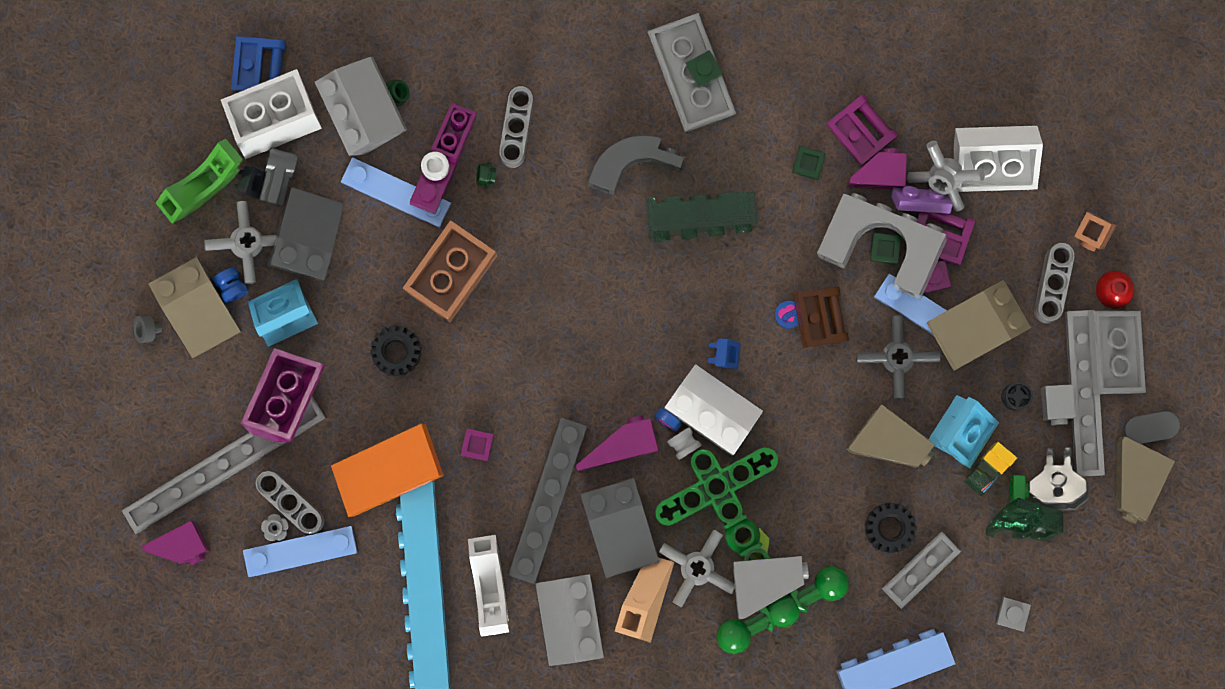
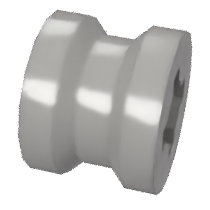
M691 427L667 441L669 446L674 447L678 460L702 446L692 436L693 431Z

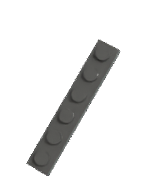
M564 418L560 419L508 576L535 584L587 426Z

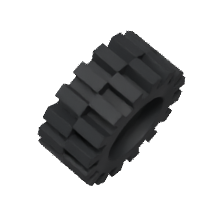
M392 325L389 328L385 327L380 333H377L374 341L371 343L372 350H370L372 360L377 368L392 376L406 375V373L414 370V367L419 363L422 353L420 342L415 334L403 326L399 327L396 325ZM395 340L402 341L407 348L405 357L400 361H391L386 356L387 345Z
M885 503L875 507L868 514V518L865 521V534H867L869 543L877 550L886 553L900 552L911 545V541L914 540V534L917 531V526H915L916 520L911 515V511L903 505ZM894 517L900 522L901 531L896 538L888 539L882 535L880 524L883 519Z

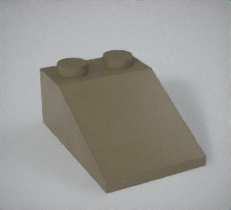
M198 257L148 283L160 307L192 358L241 333L227 305L223 302L219 290L215 287L207 268Z
M1004 280L926 322L953 371L1031 328Z

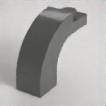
M654 136L629 137L613 144L600 156L592 170L588 187L614 195L622 174L633 164L651 162L680 172L684 157L679 156V151L665 147L664 151L659 149L662 138Z

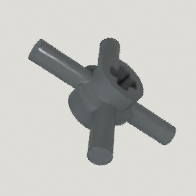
M892 316V342L883 349V352H857L856 361L857 363H883L884 367L893 373L894 399H905L904 373L910 370L914 363L940 362V351L914 352L908 343L903 342V316ZM897 350L900 351V355L904 354L905 359L900 364L896 363L897 360H892V355Z

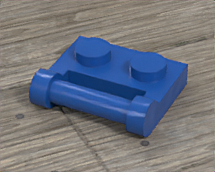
M236 36L232 92H241L261 84L264 49L272 50L269 80L280 76L282 52L286 49V42L276 39Z

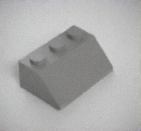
M368 57L335 69L315 81L349 156L365 155L407 130L373 57Z
M590 574L536 583L549 666L604 658Z

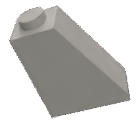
M802 556L733 562L738 619H745L803 586L804 579H809L807 562H802Z

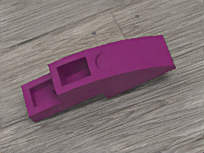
M451 103L431 148V152H440L446 156L449 163L448 174L441 180L433 181L425 177L422 172L410 199V205L436 214L454 176L477 112Z

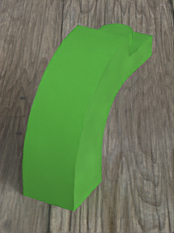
M227 139L218 142L208 158L194 172L183 180L165 188L156 201V205L172 224L185 218L200 208L234 179L240 171L237 167L243 159Z

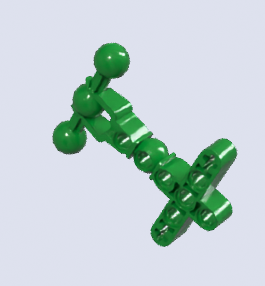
M764 447L721 469L712 452L704 449L698 450L693 454L690 463L698 482L658 504L655 510L656 520L663 526H671L711 505L719 520L726 524L723 528L726 530L725 539L727 545L731 550L740 553L738 555L739 557L743 556V561H748L749 556L754 552L760 553L763 559H770L766 551L760 548L762 543L760 542L758 526L753 521L746 519L748 518L747 515H742V506L734 492L774 470L778 464L777 454L774 450ZM760 454H763L765 457L771 456L770 467L767 468L765 465H761L755 469L759 474L754 475L753 468L747 461L751 459L753 465L761 459ZM698 456H707L711 461L710 468L707 470L698 469L695 464ZM741 466L748 471V478L745 481H737L734 478L733 470L736 467ZM714 479L720 480L724 485V491L718 495L712 494L708 488L710 481ZM690 492L697 494L700 499L699 505L695 508H689L684 503L685 495ZM678 498L681 508L686 513L681 515L680 510L672 514L673 520L662 519L660 517V514L663 513L662 507L667 506L668 509L677 506L673 500ZM725 504H732L737 508V515L734 519H727L722 515V508ZM740 528H745L750 532V540L746 544L739 543L735 538V533ZM837 566L823 567L818 571L814 584L799 592L796 589L760 609L759 614L744 622L739 619L724 621L719 626L716 634L719 647L728 654L742 653L749 647L753 635L766 628L773 632L775 626L782 628L792 626L797 622L800 612L808 613V606L822 598L827 601L841 599L849 589L850 581L848 575Z

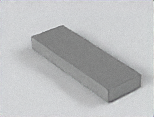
M941 531L881 589L902 609L961 551Z

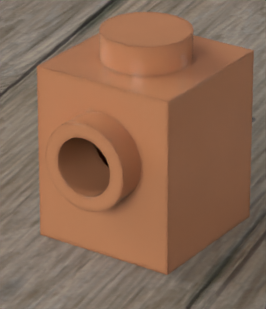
M1087 212L1074 237L1082 240L1081 246L1095 252L1096 248L1104 250L1117 225Z

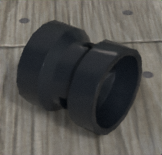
M1015 382L1005 387L1002 391V403L1007 409L1012 411L1024 409L1031 404L1033 391L1026 383Z

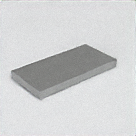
M699 13L647 32L685 133L736 115L722 76L698 88L686 67V62L708 50L711 51L715 58Z

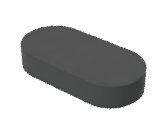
M1168 411L1130 418L1124 425L1123 433L1125 437L1139 444L1174 437L1179 431L1180 422L1175 414Z

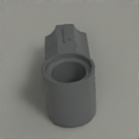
M270 148L264 171L266 174L259 200L283 206L289 178H292L295 170L297 154Z

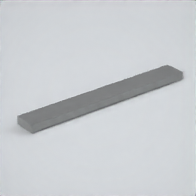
M313 396L309 401L294 438L326 419ZM249 432L121 511L134 533L138 534L287 442H273Z

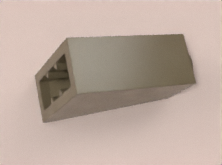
M881 404L846 450L853 454L916 468L920 464L925 466L934 455L931 449L935 444Z
M1125 436L1119 437L1117 441L1116 509L1122 512L1121 517L1136 524L1137 520L1147 521L1175 461Z

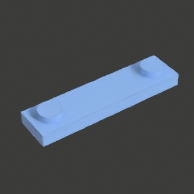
M353 157L341 180V183L438 228L441 227L451 206V202L442 199L436 214L410 205V199L416 186Z
M888 274L874 298L932 334L926 322L947 310L924 295L919 300L895 290L893 284L896 277Z
M352 526L243 550L248 577L358 553Z

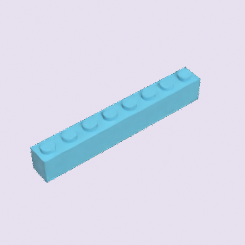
M432 481L401 495V504H396L397 521H402L403 532H398L399 548H404L405 559L400 560L401 575L406 576L407 587L403 588V602L409 605V615H405L406 632H411V643H407L408 660H413L414 671H409L410 688L451 689L435 483Z

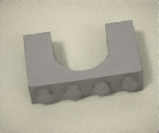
M852 193L851 196L843 194L817 252L819 258L845 269L857 241L864 233L875 228L894 230L903 237L907 244L906 256L893 284L894 288L897 291L921 300L947 241L943 229L930 223L927 226L917 223L918 219L909 214L903 213L902 216L894 214L892 209L886 205L877 203L874 206L866 202L867 199L855 193Z

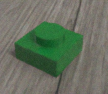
M1009 476V504H1025V498H1029V482H1025V476Z

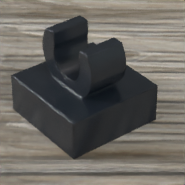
M245 165L244 170H240L238 173L242 175L240 185L235 184L234 187L238 192L259 200L266 172Z

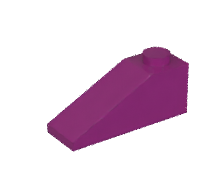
M643 415L628 418V424L622 425L576 465L577 471L658 452L650 418L644 420Z

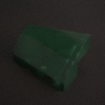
M1018 497L1006 505L992 519L986 528V535L994 537L996 533L1007 530L1012 532V538L1047 541L1064 532L1063 512Z

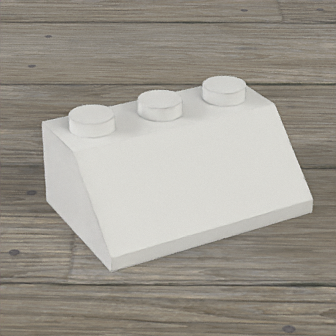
M297 69L221 99L234 138L245 159L322 129Z
M1038 126L955 128L954 160L961 165L962 170H984L985 172L983 181H961L957 188L958 192L1038 189L1043 147Z
M696 364L664 408L731 456L735 454L763 412Z

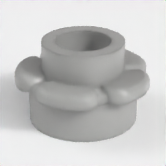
M272 514L268 516L267 520L262 522L261 530L264 532V537L272 542L275 540L281 541L287 536L286 531L289 525L285 518H280V515ZM274 525L277 526V530H276V531H274V530L272 529V527H273Z

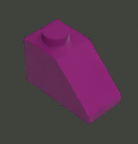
M883 149V152L876 154L849 179L848 187L893 190V187H905L907 154L900 153L899 149Z
M190 521L141 546L144 552L178 563L189 562L191 566L206 559L204 554L210 551L196 521Z

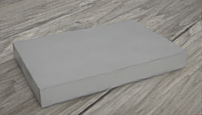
M1141 311L1088 312L1093 394L1146 393Z

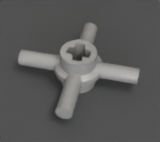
M930 141L926 146L934 165L930 171L909 172L907 174V181L909 183L929 182V186L933 191L938 194L948 195L953 204L954 211H961L964 208V204L957 190L961 181H983L985 172L984 170H962L961 165L956 160L943 157L937 141Z
M238 201L236 203L239 228L233 231L230 238L204 240L205 251L231 249L236 256L242 258L245 284L256 283L253 257L259 254L262 247L274 246L277 235L261 236L257 229L250 226L248 202ZM244 237H248V241L252 240L249 248H245V244H240Z
M713 529L701 552H693L687 556L666 543L661 547L659 553L680 564L681 573L685 579L672 601L676 605L682 607L694 585H703L708 581L730 594L734 591L735 583L714 572V563L710 558L723 536L721 533ZM699 560L703 562L702 568L705 569L703 575L698 573L696 577L692 575L693 569L690 565L692 562L697 564Z

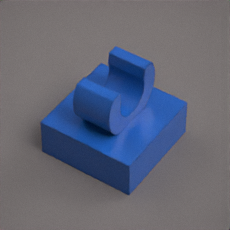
M718 338L717 343L709 344L710 348L717 349L716 357L708 358L709 363L725 369L738 370L740 342Z

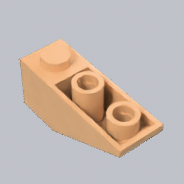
M658 558L659 563L640 569L622 605L615 632L651 643L674 562Z

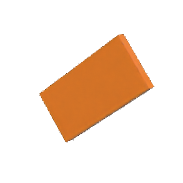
M419 424L331 465L348 517L359 515L444 476L426 424Z

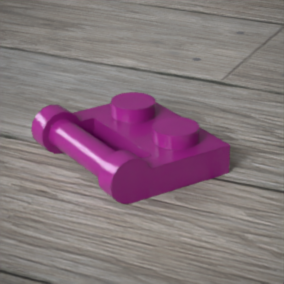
M864 94L826 124L860 166L899 136L894 129L890 130L867 103L869 101ZM859 109L882 136L879 141L874 138L854 114L855 111Z
M919 212L917 223L924 226L928 225L925 224L928 217L962 229L961 236L943 230L947 241L939 257L940 260H945L957 266L961 265L975 220L969 217L963 219L948 213Z

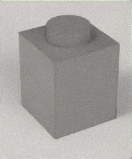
M1073 384L1044 386L1041 388L1043 421L1051 420V425H1067L1068 419L1076 418Z

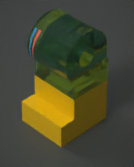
M996 442L978 461L964 482L982 496L1003 472L1014 463L1017 457L1002 444Z

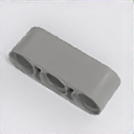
M524 86L513 88L508 96L500 144V157L503 164L509 168L520 166L524 162L534 102L531 91ZM519 95H524L529 99L528 103L523 107L514 104V99ZM514 122H521L524 125V129L520 133H513L509 130L510 125ZM510 148H515L520 151V155L515 160H509L505 157L506 151Z
M1066 243L1054 245L1045 255L1034 306V315L1042 323L1053 322L1063 313L1074 262L1073 248ZM1055 250H1059L1064 253V263H1058L1055 261ZM1049 277H1055L1059 280L1060 287L1058 290H1053L1049 287ZM1044 303L1053 306L1054 314L1052 317H1048L1043 313L1042 306Z
M266 471L257 477L256 488L259 493L298 529L309 534L318 533L322 530L325 523L323 514L281 475L276 472ZM273 476L276 479L277 486L273 491L268 492L264 488V481L266 478ZM288 495H294L297 499V506L289 511L284 506V500ZM310 513L315 514L318 520L316 527L313 529H308L304 524L305 517Z

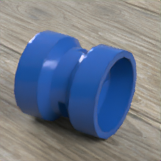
M236 267L228 268L212 278L215 287L220 288L222 292L221 298L225 304H229L249 292L246 284L241 283L239 279L240 273Z

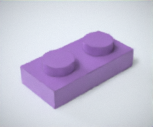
M905 186L903 188L893 187L891 195L897 210L950 214L953 205L947 194H938L931 188L926 190L917 189L912 186Z

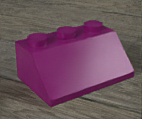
M274 348L241 424L251 434L273 442H292L325 366Z

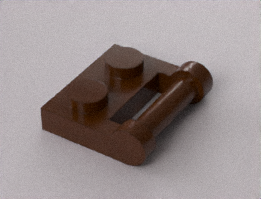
M839 287L793 294L803 348L849 341L848 332L845 333L838 296L841 294ZM824 298L828 299L829 310L834 330L833 335H831Z

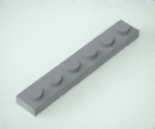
M1095 310L1065 312L1069 385L1073 384L1076 418L1071 419L1074 470L1081 477L1105 475L1100 394H1093L1088 312Z

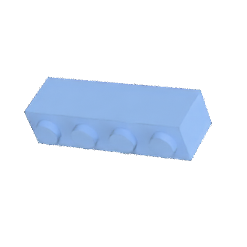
M930 629L918 634L920 639L911 643L907 638L893 643L894 649L883 652V649L880 648L867 653L868 659L857 662V659L854 658L841 663L842 669L836 670L843 689H891L955 665L944 633H936L935 629Z

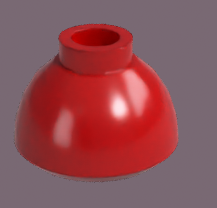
M1110 271L1103 274L1096 284V295L1099 301L1108 308H1122L1134 296L1135 287L1132 279L1121 271Z

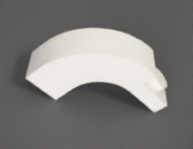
M496 535L468 539L469 558L476 590L481 636L509 632L507 602Z

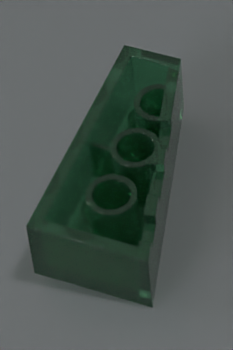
M754 191L720 193L716 195V199H711V196L706 194L689 197V201H683V198H679V196L667 197L661 203H655V198L645 199L648 239L654 238L655 243L671 241L670 237L681 236L682 240L696 239L699 233H708L709 237H718L725 235L727 230H736V234H745L752 232V228L758 225Z

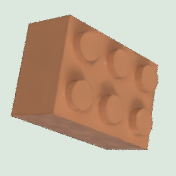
M450 220L403 289L406 293L451 323L496 259L497 253Z

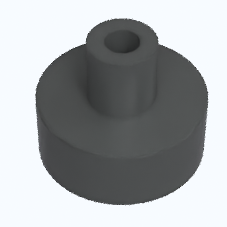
M150 315L137 316L133 324L134 336L137 342H152L155 334L162 332L161 323H154Z

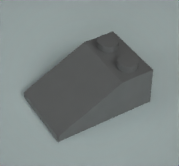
M291 187L268 266L315 281H324L332 256L344 203Z
M634 478L580 494L606 579L659 563Z

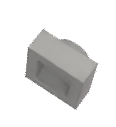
M1003 597L996 624L1024 632L1031 605Z

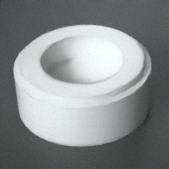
M430 152L422 159L421 169L425 177L437 181L443 179L448 174L449 163L446 156L442 153Z

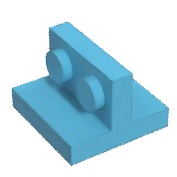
M298 279L248 301L255 329L258 335L264 338L268 347L318 324Z
M956 395L928 440L935 444L936 448L952 455L962 465L971 468L999 422L978 401L970 397L966 400Z

